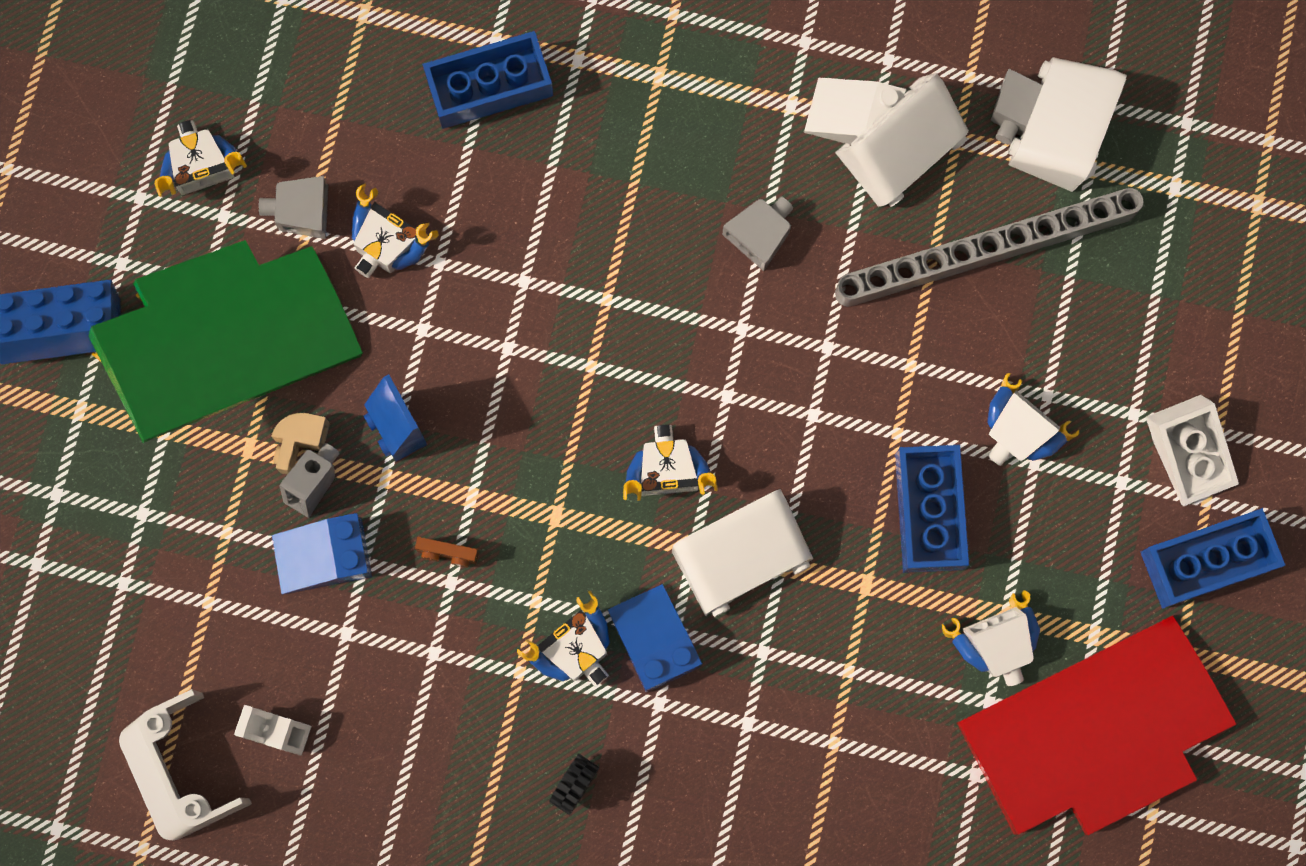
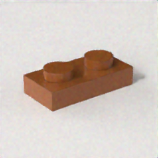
M417 537L415 550L418 553H422V559L439 562L440 557L451 559L452 565L468 568L469 563L477 565L479 551L475 548Z

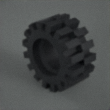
M578 754L559 782L549 802L571 815L600 767Z

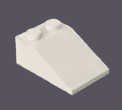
M818 78L804 133L850 145L858 138L857 136L861 132L867 131L904 98L906 89L874 81Z
M1199 395L1146 417L1154 445L1181 505L1186 506L1239 484L1215 403Z

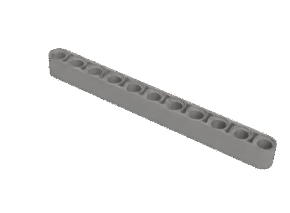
M1126 188L851 272L842 276L838 281L835 298L842 306H855L1132 220L1143 207V196L1136 189ZM1126 200L1130 202L1133 210L1125 209L1121 201ZM1093 209H1101L1105 213L1106 218H1098L1094 214ZM1066 217L1074 218L1078 222V227L1068 225ZM1043 225L1049 228L1051 235L1041 234L1038 226ZM1017 234L1021 236L1023 243H1014L1010 235ZM988 242L994 245L995 252L985 251L982 243ZM954 252H964L967 255L968 260H958L955 257ZM929 259L936 260L940 265V269H930L926 261ZM898 269H909L913 277L903 278L898 273ZM878 276L883 279L885 285L876 287L870 282V278ZM851 285L856 289L857 294L852 296L846 295L842 287Z

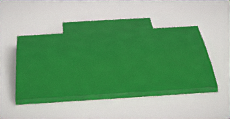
M246 240L135 279L133 285L145 307L91 326L88 336L143 443L359 358L363 354L342 304L312 246L259 265Z

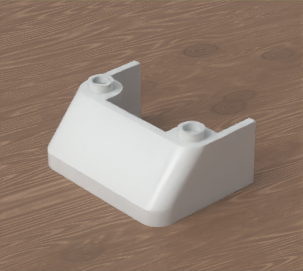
M193 689L147 710L121 732L119 738L121 749L160 836L167 840H179L252 804L249 798H238L212 811L208 801L201 795L189 794L180 798L156 741L163 739L169 734L172 727L170 714L204 698L202 692Z

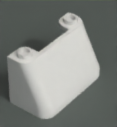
M1053 57L1049 62L1045 60L1041 66L1038 77L1042 78L1041 85L1043 86L1025 132L1020 139L1015 137L1010 145L1008 154L1012 155L1008 165L1073 192L1088 177L1094 165L1127 76L1116 70Z
M937 73L926 75L916 80L910 86L911 90L904 94L905 97L867 131L861 132L857 136L858 138L850 145L845 143L835 152L878 207L887 204L892 207L904 197L903 191L951 148L956 150L967 141L966 135L969 130L946 85Z
M781 489L692 533L672 546V553L705 616L712 613L714 617L730 609L728 604L733 599L785 572L793 571L795 575L810 568L809 562L813 560L812 554Z

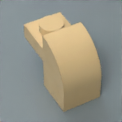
M296 413L285 417L276 425L271 437L276 442L282 443L281 447H276L273 463L276 464V469L280 473L288 475L295 466L299 447L316 451L322 448L330 425L326 417Z

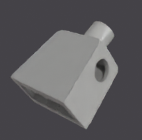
M1008 69L1003 79L991 117V121L1000 126L995 136L996 139L1007 145L1012 143L1016 134L1022 136L1025 132L1043 86L1011 69Z
M318 176L277 183L276 198L259 199V215L275 216V224L282 232L326 239L328 184L325 177Z
M780 197L772 207L763 199H758L723 226L722 235L764 271L790 233L791 225L785 218L793 210V206L783 197Z
M324 443L317 454L311 450H306L279 485L283 502L309 518L335 478L333 462L339 455V451L327 443Z

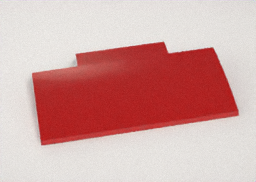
M1172 615L957 722L1014 835H1019L1072 808L1084 834L1090 835L1196 781L1197 778L1183 751L1236 725V722L1203 663Z

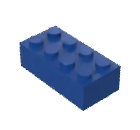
M535 31L422 64L442 129L553 96L552 82Z
M112 280L0 294V364L96 352L88 337L91 326L121 316V300Z
M960 445L899 447L895 453L903 573L964 570L969 566Z
M1263 508L1150 546L1140 552L1162 609L1286 566Z

